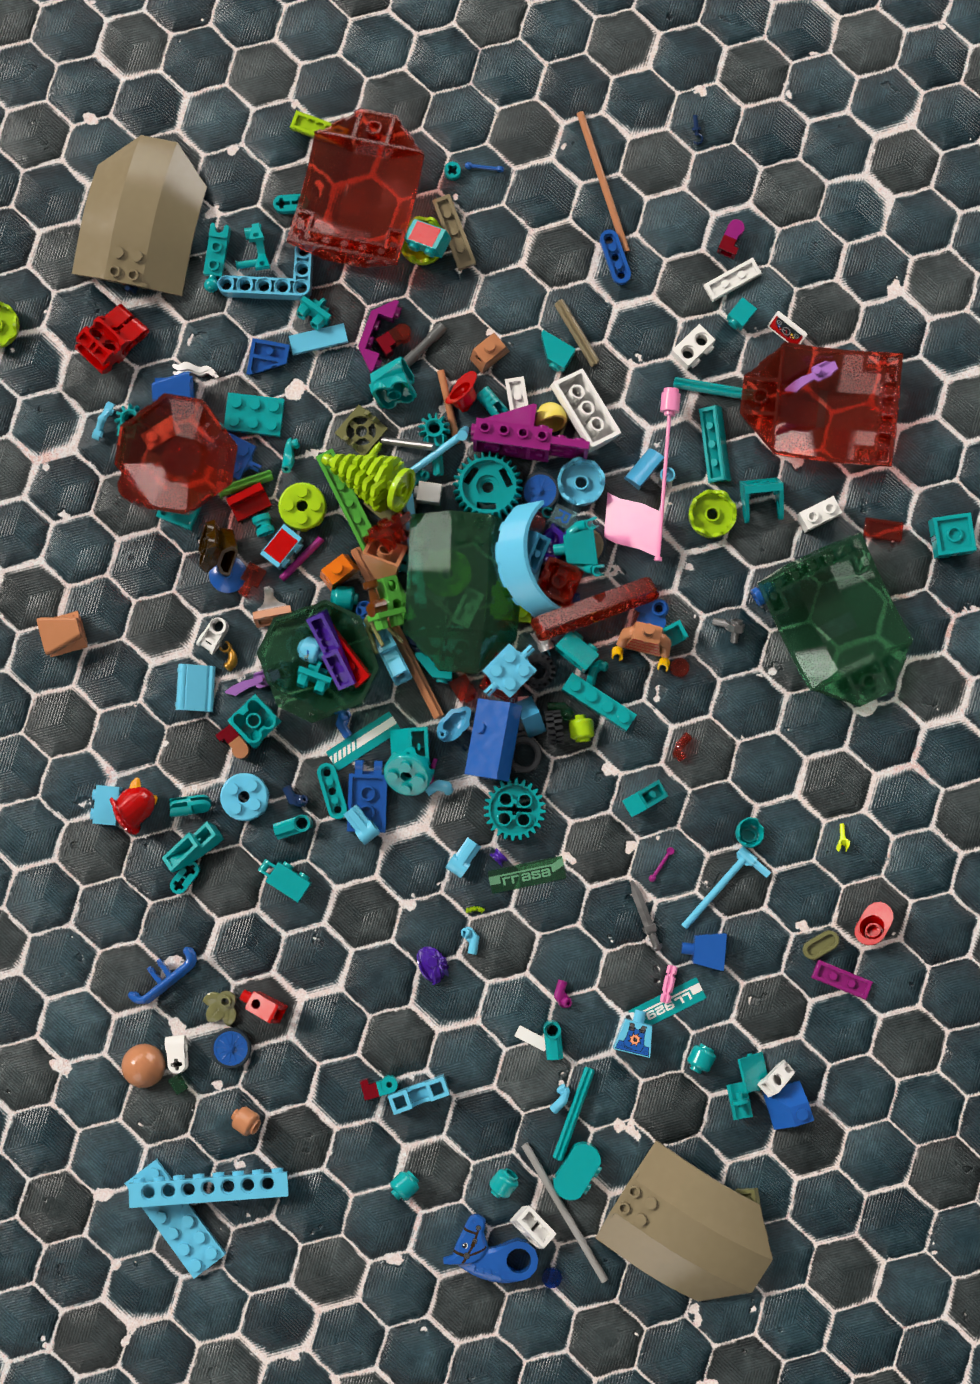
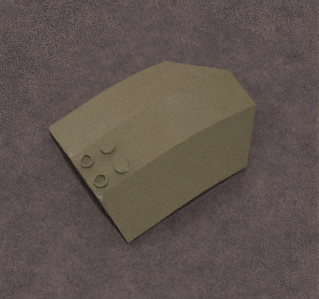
M140 135L98 164L82 217L72 274L183 296L195 230L208 187L178 142Z
M657 1140L633 1174L596 1236L598 1241L646 1274L698 1302L752 1293L773 1260L761 1205L720 1183Z

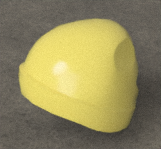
M544 403L536 413L535 426L546 425L553 429L552 432L559 431L567 422V413L557 403Z

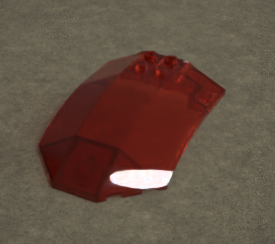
M359 108L354 111V114L346 118L342 117L332 122L331 126L314 132L308 168L287 243L321 259L362 268L398 265L414 208L424 153L415 144L408 130H405L397 115Z
M785 341L774 353L762 360L756 368L744 375L740 415L776 455L831 463L892 467L901 393L903 353L831 349ZM824 361L836 362L839 370L834 372L832 376L819 382L814 380L796 393L785 391V388L795 380L812 373L811 368Z

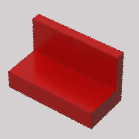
M260 482L226 499L238 522L272 506Z

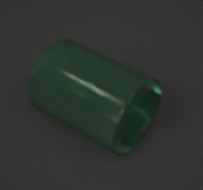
M179 1073L168 1080L176 1095L189 1088Z

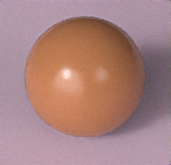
M138 1044L130 1048L124 1055L121 1065L126 1081L138 1088H148L158 1083L163 1077L166 1067L162 1052L150 1044Z

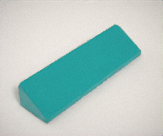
M714 405L699 409L708 483L731 481L722 407Z

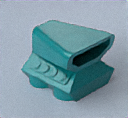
M399 357L370 373V391L381 409H392L400 402L410 403L418 395L412 386L415 380L414 374L403 357Z
M256 694L247 700L227 720L256 749L260 746L263 739L282 722Z

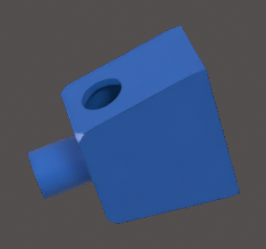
M727 934L694 935L693 943L682 942L681 954L692 955V963L724 971Z

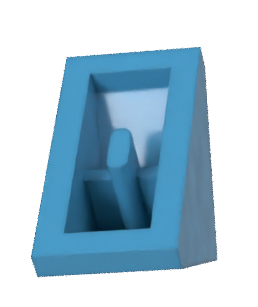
M532 696L514 703L522 706L520 720L529 738L546 732L541 714Z

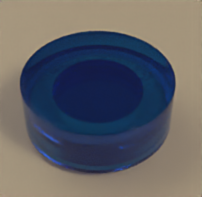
M555 1267L546 1268L542 1274L544 1285L548 1288H556L560 1285L562 1280L560 1271Z

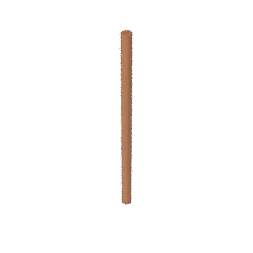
M584 111L578 112L577 117L615 231L618 234L624 254L628 253L630 249Z

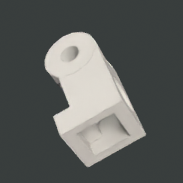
M782 1060L757 1085L769 1098L781 1091L795 1074V1071L785 1060Z

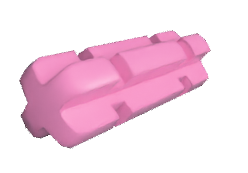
M673 965L667 966V976L665 975L662 988L663 994L660 997V1001L663 1003L671 1002L672 996L670 995L673 993L675 975L678 970Z

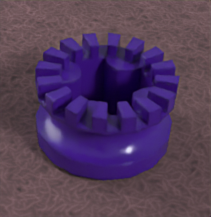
M497 848L495 853L490 854L501 867L504 861H508Z

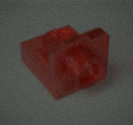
M465 673L449 682L460 703L463 701L468 703L475 699L474 695L477 694V691Z

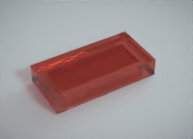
M866 517L862 537L901 542L904 523Z

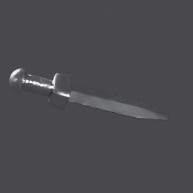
M631 880L632 897L644 925L642 928L643 932L648 934L653 946L651 949L659 951L662 948V943H659L656 936V923L653 924L641 891L635 882Z

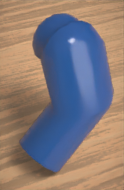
M349 710L340 711L336 720V727L344 739L352 735L348 728L351 718Z

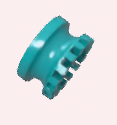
M453 161L447 163L444 167L445 177L452 181L457 180L461 175L460 165ZM449 168H456V174H448Z

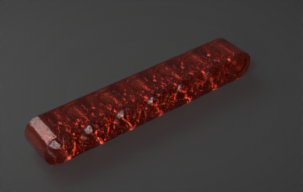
M644 577L536 616L532 619L530 625L538 640L545 641L650 603L659 597V591L650 577Z

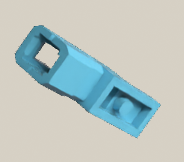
M387 629L378 632L384 643L383 647L380 646L373 633L378 652L394 684L399 686L411 680L412 675L391 633Z

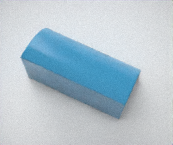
M648 448L624 479L640 490L663 462L664 456Z

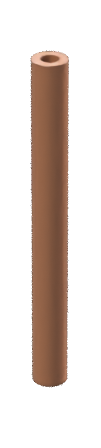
M439 370L437 371L453 437L458 433L453 405L445 402L450 394L445 371Z

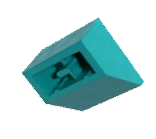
M428 727L390 730L391 755L394 752L400 753L408 747H413L418 755L427 757L430 767Z

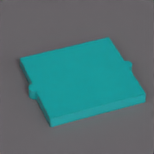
M763 1052L750 1053L746 1057L737 1059L745 1093L760 1091L761 1088L757 1084L767 1075Z

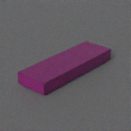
M817 960L811 976L813 979L865 1000L873 984L870 980L821 960Z

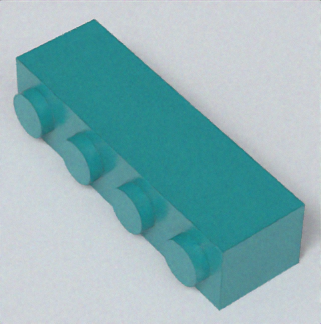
M574 673L570 675L561 691L624 732L627 731L637 714Z

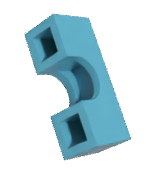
M442 1074L388 1094V1099L393 1114L396 1115L410 1110L419 1104L450 1095V1090L445 1076Z

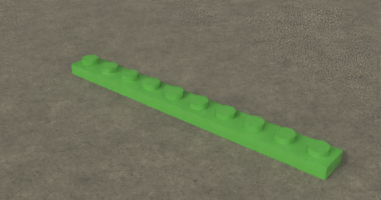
M332 448L316 456V459L363 551L372 533L375 534L353 488L349 489L345 482L340 481L338 475H334L331 472V466L322 464L321 459L324 454L327 453L333 457L336 455ZM398 580L403 607L406 608V612L402 613L403 623L406 624L416 619L417 616Z

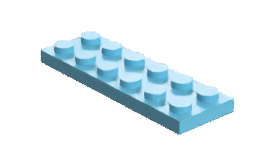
M156 1159L124 1184L129 1189L128 1184L133 1182L134 1178H145V1181H153V1177L165 1176V1180L172 1178L159 1160ZM166 1185L164 1192L170 1196L175 1193V1189L172 1185ZM147 1186L144 1189V1193L146 1196L152 1197L155 1194V1190L153 1187ZM191 1204L142 1207L193 1279L226 1255L224 1249Z

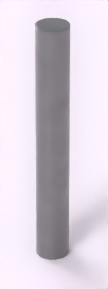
M382 437L381 443L384 445L435 450V443Z

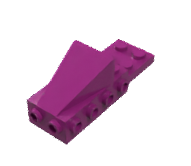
M530 404L487 418H476V424L472 423L470 441H473L474 452L488 454L491 451V454L494 455L499 453L501 456L548 462L549 455L570 459L575 457L587 459L590 442L583 438L569 439L564 435H556L555 437L552 436L553 429L548 426H534L537 404Z

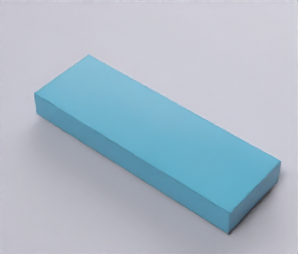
M344 323L321 328L318 331L312 330L289 336L293 356L348 343Z

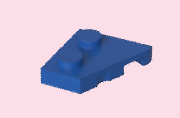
M252 338L246 374L252 375L288 364L291 345Z

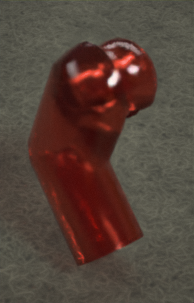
M684 733L675 744L672 755L678 762H681L686 757L682 750L692 740L691 735L688 733Z

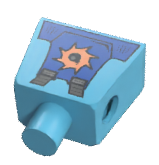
M635 1009L633 1020L624 1018L614 1041L613 1049L650 1058L652 1025L644 1023L645 1011Z

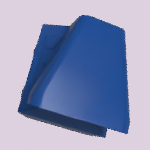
M189 371L170 377L155 378V382L152 383V401L155 404L156 415H187L195 412L193 376H189Z

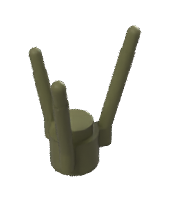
M366 616L363 620L366 625L365 629L369 635L374 653L377 655L378 649L373 633L381 647L384 646V643L378 633L379 631L376 630L374 621L368 622ZM390 626L386 628L400 643L404 642Z

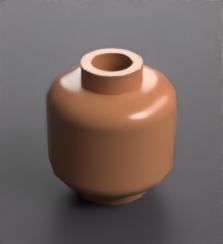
M246 1106L240 1110L236 1109L231 1116L233 1120L232 1127L244 1136L254 1135L261 1125L260 1115Z

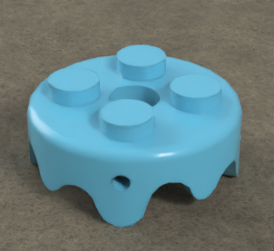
M575 457L563 465L559 472L557 482L560 495L566 502L574 506L591 505L603 493L605 474L595 461ZM583 478L587 484L585 487L579 488L575 483L576 480Z
M250 773L233 775L224 783L221 789L220 802L222 808L230 817L236 820H254L261 816L268 807L269 790L264 781L256 775ZM243 791L248 792L250 796L249 800L245 803L239 799V795Z

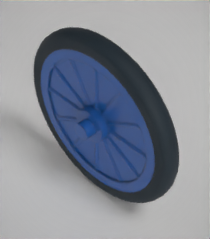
M538 471L530 474L521 486L523 487L521 495L524 504L544 500V505L538 511H542L544 507L552 508L560 496L557 479L548 472Z
M230 1027L220 1030L213 1037L210 1050L214 1061L219 1066L226 1069H235L247 1062L252 1047L250 1039L245 1032L238 1028Z

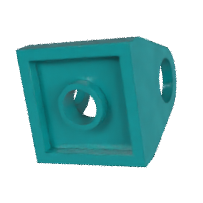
M776 477L739 481L744 523H749L750 521L749 497H751V493L773 491L778 519H784V486L780 479Z

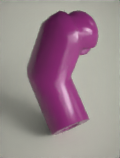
M558 979L554 998L560 1007L569 1008L572 1005V1000L565 992L567 982Z

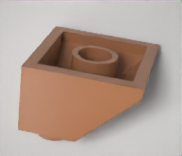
M372 533L361 557L374 578L381 579L398 575L408 546Z

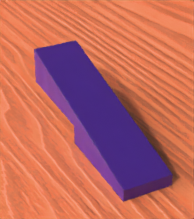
M325 609L311 615L306 621L323 653L321 657L338 690H342L355 684V677L328 610Z

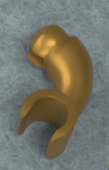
M225 641L229 646L228 649L223 650L220 646L219 649L223 653H228V659L224 663V667L228 671H232L236 667L238 659L232 645Z

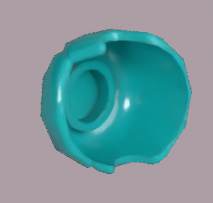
M748 817L737 825L735 830L736 839L742 846L754 848L760 845L764 839V827L757 818Z

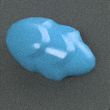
M467 706L451 709L440 720L437 727V737L443 742L458 739L470 726L471 709Z

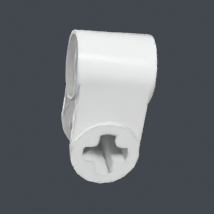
M219 617L212 619L198 638L196 645H201L213 655L229 630L228 622ZM217 622H222L223 629L217 632L215 625Z
M186 1035L165 1037V1050L169 1070L172 1073L184 1072L189 1066ZM175 1062H182V1066H175Z

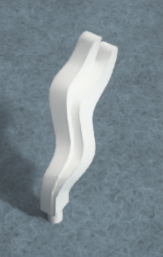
M189 362L172 365L177 370V372H173L174 375L189 371V374H195L199 377L209 374L216 379L219 378L217 373L209 366L197 367Z

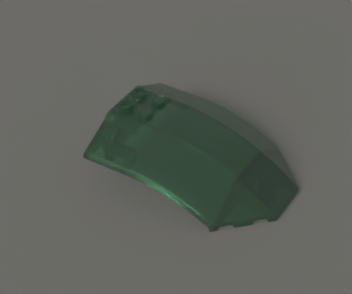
M453 510L410 514L406 612L404 615L403 632L416 643V646L425 656H428L434 662V666L439 671L478 674L509 643L512 645L517 639L520 605L517 606L513 602L512 595L507 588H504L495 558V545L500 534L498 530L505 519L491 514Z
M861 532L823 546L784 565L757 582L782 640L810 690L859 707L895 690L897 678L903 669L907 658L906 654L909 646L912 645L913 638L881 579Z

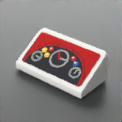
M777 311L768 324L769 329L795 349L801 345L808 335L780 311Z

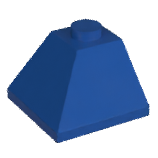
M799 1080L786 1084L779 1093L769 1098L762 1091L774 1130L796 1127L814 1121L809 1102Z

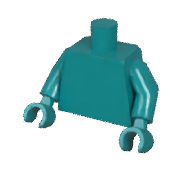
M594 516L587 520L576 521L566 530V534L563 535L564 543L553 545L554 556L566 555V561L571 567L598 577L605 575L599 571V568H604L605 565H594L598 564L594 529L599 527V525L593 524V520L597 519Z

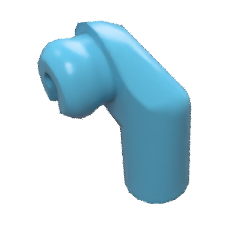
M436 780L425 791L428 796L437 791L444 792L445 795H451L454 789L450 782Z
M471 927L463 928L461 936L469 942L468 953L477 955L480 940L478 934Z
M561 1084L556 1091L560 1096L550 1106L551 1111L555 1114L568 1102L570 1089L565 1084Z

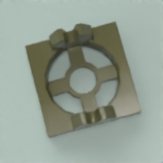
M358 405L337 429L335 435L359 455L365 456L387 432L388 428L376 416H373L370 411ZM359 417L368 418L364 424L358 425L353 421ZM372 424H374L376 429L374 438L369 434L368 429ZM348 426L354 429L355 435L352 439L347 434ZM365 427L367 434L359 437L356 434L357 428ZM359 439H366L367 441H369V443L365 445L356 444V442Z

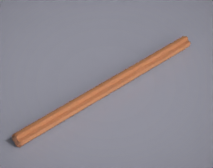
M361 547L352 549L351 555L364 581L375 580L376 578H374L361 557L363 552ZM388 617V618H387L388 625L391 627V624H390V621H389V617ZM400 625L391 627L404 641L400 643L392 635L433 719L442 717L444 713Z

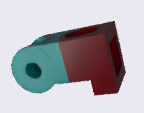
M386 1075L382 1080L369 1083L368 1078L360 1080L365 1101L395 1092L398 1086L396 1077Z

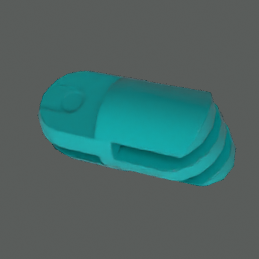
M207 795L170 799V817L204 813L211 808V799Z

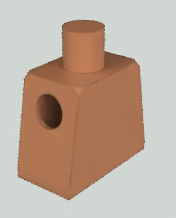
M493 333L473 349L470 360L481 373H484L509 353L510 350Z

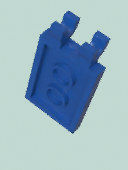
M355 760V773H349L348 810L357 804L366 817L374 822L380 832L386 833L388 784L384 774H382L383 761H374V771H363L364 760ZM347 820V831L355 832V829Z

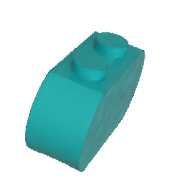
M584 1141L573 1144L554 1175L555 1191L563 1199L576 1200L582 1194L586 1195L592 1185L590 1184L593 1176L596 1178L602 1169L600 1167L601 1157L593 1144Z

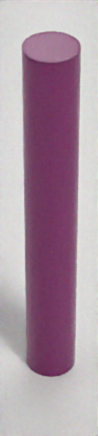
M318 536L279 577L285 582L324 540Z

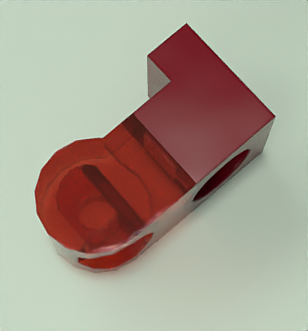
M399 324L376 339L378 346L387 359L393 355L392 349L401 343L405 344L410 341L411 329L406 324Z

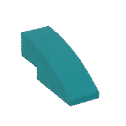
M207 821L194 834L190 832L186 834L162 859L170 872L173 873L205 855L218 845L224 837L216 825Z

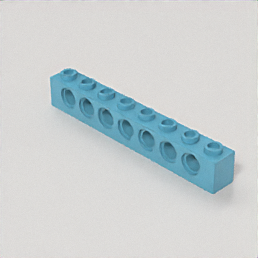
M272 1168V1172H264V1169H255L250 1174H244L243 1170L232 1171V1175H224V1172H214L209 1177H205L204 1173L193 1174V1178H185V1175H174L173 1179L165 1180V1176L153 1177V1181H145V1178H134L133 1182L128 1184L129 1208L287 1197L289 1195L288 1172L283 1171V1168ZM265 1178H271L274 1181V1185L271 1188L263 1186L262 1182ZM246 1179H251L254 1182V1187L250 1190L243 1187V1182ZM229 1180L234 1183L232 1191L224 1189L223 1183ZM206 1182L214 1184L215 1189L213 1192L208 1193L204 1190ZM185 1184H192L195 1188L194 1193L187 1194L184 1191ZM166 1185L174 1187L175 1193L173 1195L165 1194L164 1187ZM145 1187H153L155 1190L154 1196H146L144 1193Z

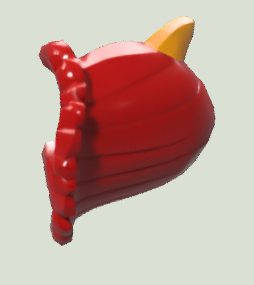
M135 778L131 782L130 787L124 790L116 800L112 797L109 800L115 819L120 823V826L128 833L137 835L140 832V824L151 815L158 797L153 795L149 789L141 787L140 779Z

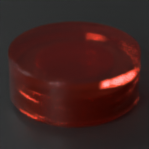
M676 658L670 664V672L675 677H683L689 671V663L683 658Z

